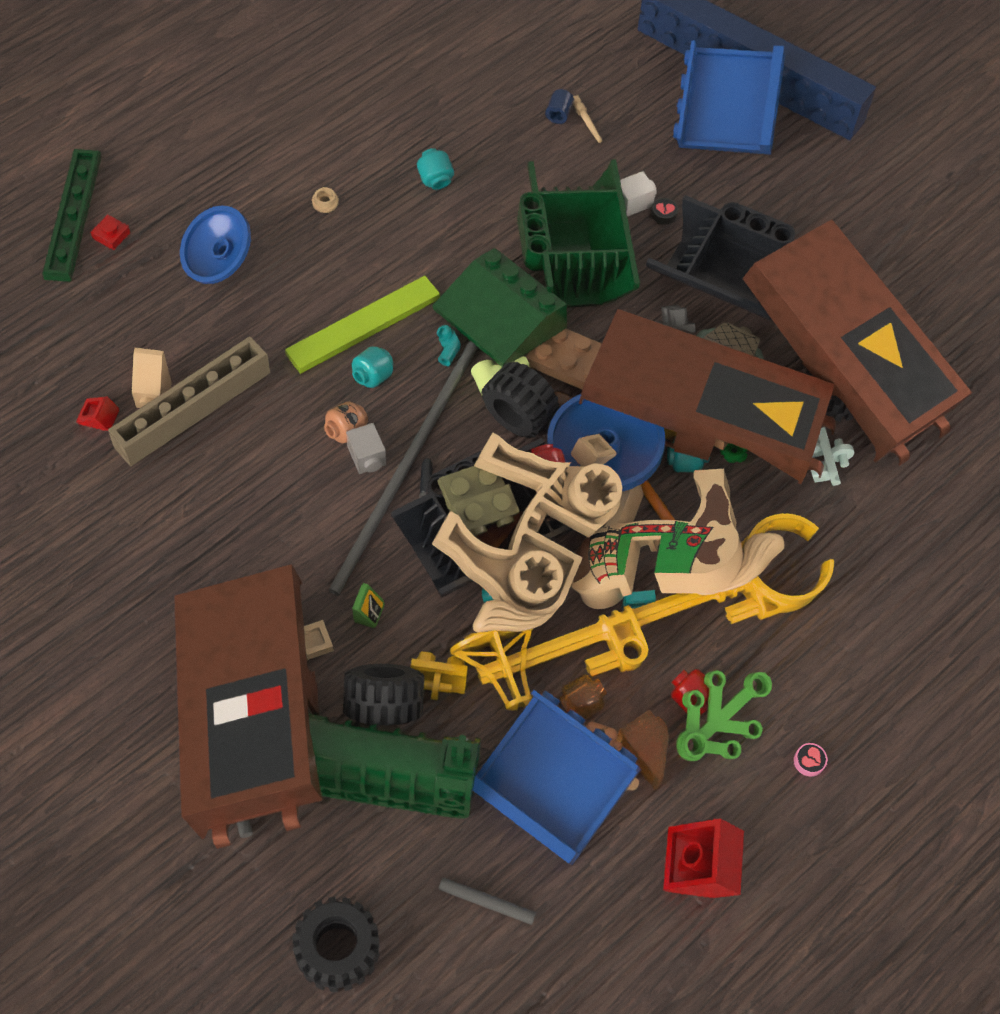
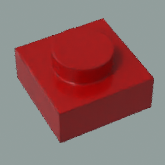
M108 214L91 231L94 240L112 250H115L131 233L128 225Z

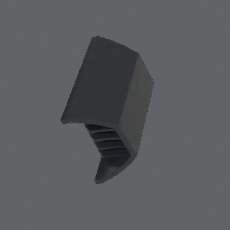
M685 195L682 200L683 231L681 243L667 265L649 258L646 267L774 322L745 283L743 277L755 262L793 242L796 234L794 228L785 222L738 203H727L722 209H718Z
M540 438L518 450L530 452L531 449L544 445L545 441L543 438ZM481 451L431 475L427 480L426 495L391 512V517L414 549L441 598L468 585L473 580L465 575L452 558L432 545L445 518L449 514L443 494H437L434 490L440 489L437 481L439 478L474 466ZM503 478L505 485L509 484L519 510L524 511L536 495V491ZM546 515L537 533L553 541L574 529ZM510 542L504 548L505 550H508Z

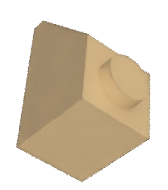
M142 348L134 349L132 395L136 408H141L171 388L172 382L164 351Z

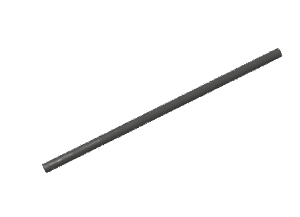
M470 341L463 351L329 588L330 593L339 596L475 355L478 347Z

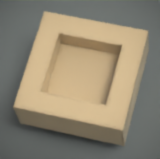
M323 620L304 626L307 660L334 651Z

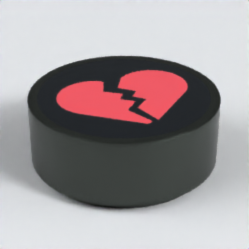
M660 198L653 203L651 216L654 221L660 224H670L676 220L678 206L673 200Z

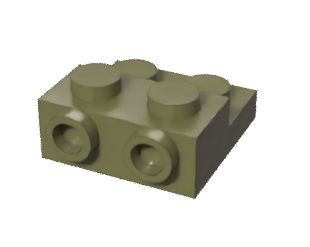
M475 466L443 476L437 480L449 512L452 511L459 515L466 528L475 537L487 532V526L496 524L500 528L515 521L513 517L520 512L509 484L505 485L502 477Z

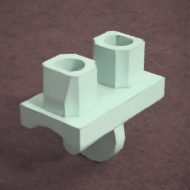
M825 427L821 428L812 457L824 455L825 461H821L824 465L822 476L819 478L816 471L811 470L815 483L831 480L832 486L841 484L835 462H840L841 467L849 466L848 459L853 457L855 452L853 446L843 444L842 439H836L834 441L835 447L831 449Z

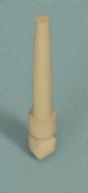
M579 95L573 96V106H575L577 114L581 115L598 143H601L602 139L587 114L585 105L581 103Z

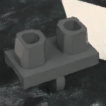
M679 305L661 307L662 321L657 323L683 332H696L695 324L687 320V308H680Z

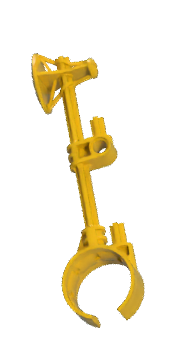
M788 513L775 514L761 520L741 542L744 550L745 543L753 535L773 530L789 531L809 541L819 528L811 521L798 515ZM829 559L821 565L819 581L805 595L789 596L778 593L769 588L757 576L741 587L712 595L676 593L636 609L627 605L623 607L621 612L618 610L611 611V616L600 615L596 624L528 649L527 645L533 629L521 632L495 630L471 633L464 640L453 645L450 648L451 655L474 666L482 685L492 683L503 700L506 709L516 711L518 707L525 708L532 699L525 672L527 668L594 643L606 641L610 651L585 660L587 672L590 673L591 677L618 668L620 672L636 670L648 655V645L640 628L641 626L712 599L717 600L719 603L724 602L725 597L735 598L738 592H741L747 600L725 607L726 617L728 621L730 620L731 624L753 616H757L762 620L778 613L798 610L809 604L826 587L833 573L834 560ZM519 634L504 648L502 647V641ZM525 635L521 651L506 656L505 652ZM488 646L492 650V652H473ZM625 647H633L638 652V658H628L624 654L623 649ZM467 656L495 657L496 661L482 665ZM519 671L525 696L522 697L513 677V674ZM498 679H505L513 698L512 701H508L504 691L497 682Z

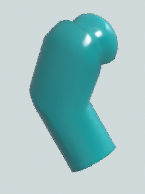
M442 325L437 330V336L443 347L438 361L444 366H450L461 347V343L453 329L448 325Z

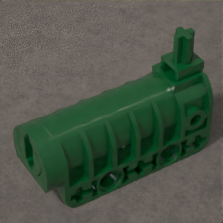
M308 714L322 796L451 818L464 819L469 817L476 769L480 757L481 738H475L473 742L467 739V736L460 735V737L444 736L443 740L426 738L425 732H420L419 736L402 734L400 728H395L394 732L378 730L376 724H371L370 728L354 726L351 720H347L345 724L330 722L327 716Z

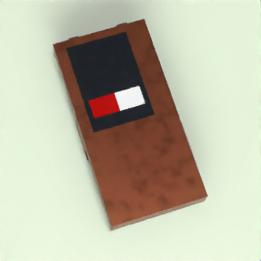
M292 564L174 596L181 817L202 839L206 837L208 830L212 829V838L217 849L231 845L228 837L229 824L282 811L284 827L287 831L301 828L298 819V806L323 800L308 715V707L314 715H319L318 690L315 671L310 672L307 667L300 590L302 580Z

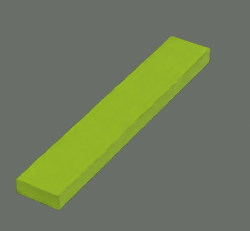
M424 275L286 348V356L297 371L302 374L436 302L440 298V293Z

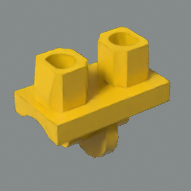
M423 651L419 653L417 659L412 658L410 668L424 675V690L432 691L431 700L438 701L439 692L465 694L468 666H465L464 661L451 656L448 658L447 663L435 662L436 656L433 653Z

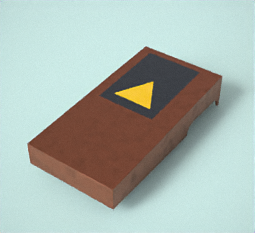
M832 219L753 264L743 277V280L813 377L835 384L832 395L837 396L843 401L874 445L876 456L873 461L875 463L889 452L895 453L898 456L899 466L907 462L910 458V453L904 443L931 425L939 428L940 438L949 433L951 427L943 415L957 407L972 394L971 390Z

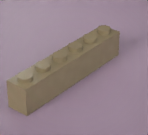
M249 336L109 428L108 432L115 450L130 467L270 374L267 353Z

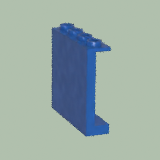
M691 40L690 50L685 51L684 58L687 73L682 74L681 90H684L683 98H679L677 104V114H680L679 123H675L673 133L674 138L678 141L679 148L771 155L785 61L784 46H774L773 52L696 47V42Z
M533 690L531 694L534 697L475 776L473 791L567 863L573 865L641 768L635 764L638 758L624 747L617 751L609 745L612 739L601 730L596 728L594 732H591L583 726L586 720L571 709L568 713H565L557 706L560 701L547 691H544L541 695Z

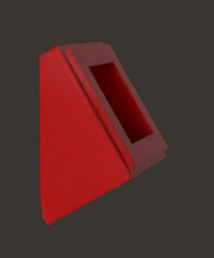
M107 396L88 398L76 422L79 425L108 431L113 426L120 409Z

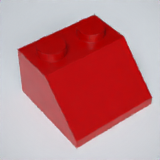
M721 818L668 827L663 890L671 893L708 898L741 895L744 831Z

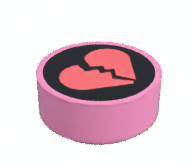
M806 743L799 747L795 753L794 765L805 776H817L827 765L826 752L817 744Z

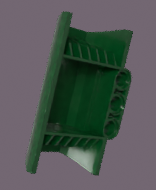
M611 159L610 165L593 186H589L588 190H582L580 186H577V190L572 191L568 186L565 187V191H559L557 187H554L553 191H547L545 187L538 191L534 161H528L527 167L531 192H526L520 197L517 215L525 266L532 271L544 269L547 291L554 293L567 304V307L600 306L638 289L640 280L616 159Z

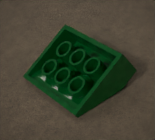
M496 248L473 260L433 305L434 311L501 367L507 362L517 360L567 328V304L551 291H547L545 286Z

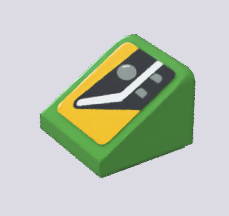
M365 583L361 585L353 605V619L355 623L375 628L385 603Z

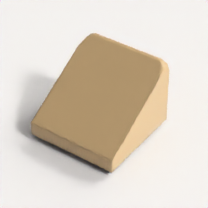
M600 434L579 438L571 451L572 457L580 466L584 467L590 464H604L617 454Z

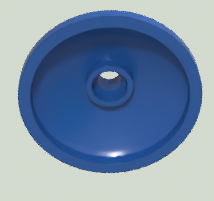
M215 206L199 214L185 231L180 246V261L187 275L197 282L213 284L227 279L236 272L245 260L251 243V230L247 219L242 213L230 206Z

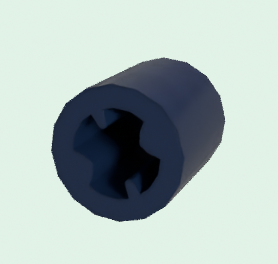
M563 89L553 92L545 111L549 121L556 124L565 123L574 103V97L570 92Z

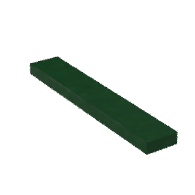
M74 149L42 272L44 280L71 282L101 161L100 151Z

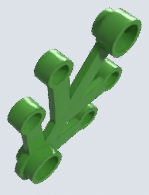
M709 671L704 677V682L709 688L707 722L700 727V708L704 705L703 694L698 690L687 691L682 698L683 705L687 708L686 730L681 732L677 738L676 748L678 754L687 761H697L705 753L718 754L725 759H736L740 756L741 745L736 740H725L722 743L708 741L715 732L741 734L747 739H757L763 731L761 723L757 720L741 722L729 719L751 698L765 697L770 693L772 689L770 677L763 672L750 673L744 680V687L721 708L722 690L726 683V677L721 671ZM713 675H716L718 678L716 686L712 682ZM753 680L757 682L756 690L753 689ZM692 695L697 697V702L694 706L690 702ZM751 724L754 726V733L752 735L749 733V726ZM689 740L693 742V749L691 751L688 749ZM729 744L733 746V753L731 755L727 751Z

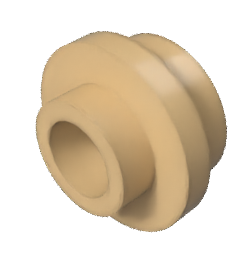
M327 187L318 189L312 197L314 209L322 213L334 211L339 203L337 194Z

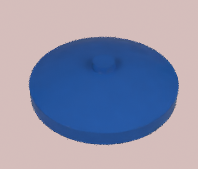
M581 394L568 400L557 410L548 428L547 443L553 444L554 448H559L563 451L566 463L571 462L569 466H580L571 455V451L578 439L600 434L617 453L614 458L604 463V465L609 466L618 474L622 483V492L644 483L659 467L665 448L664 427L585 399L582 404H579Z

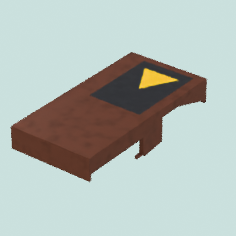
M617 309L584 382L579 404H582L585 399L677 432L674 443L665 441V446L675 449L674 451L709 460L716 439L745 448L798 480V484H802L807 470L816 471L819 478H821L824 465L821 461L812 457L821 428L828 427L832 435H834L837 424L834 418L825 415L835 384Z

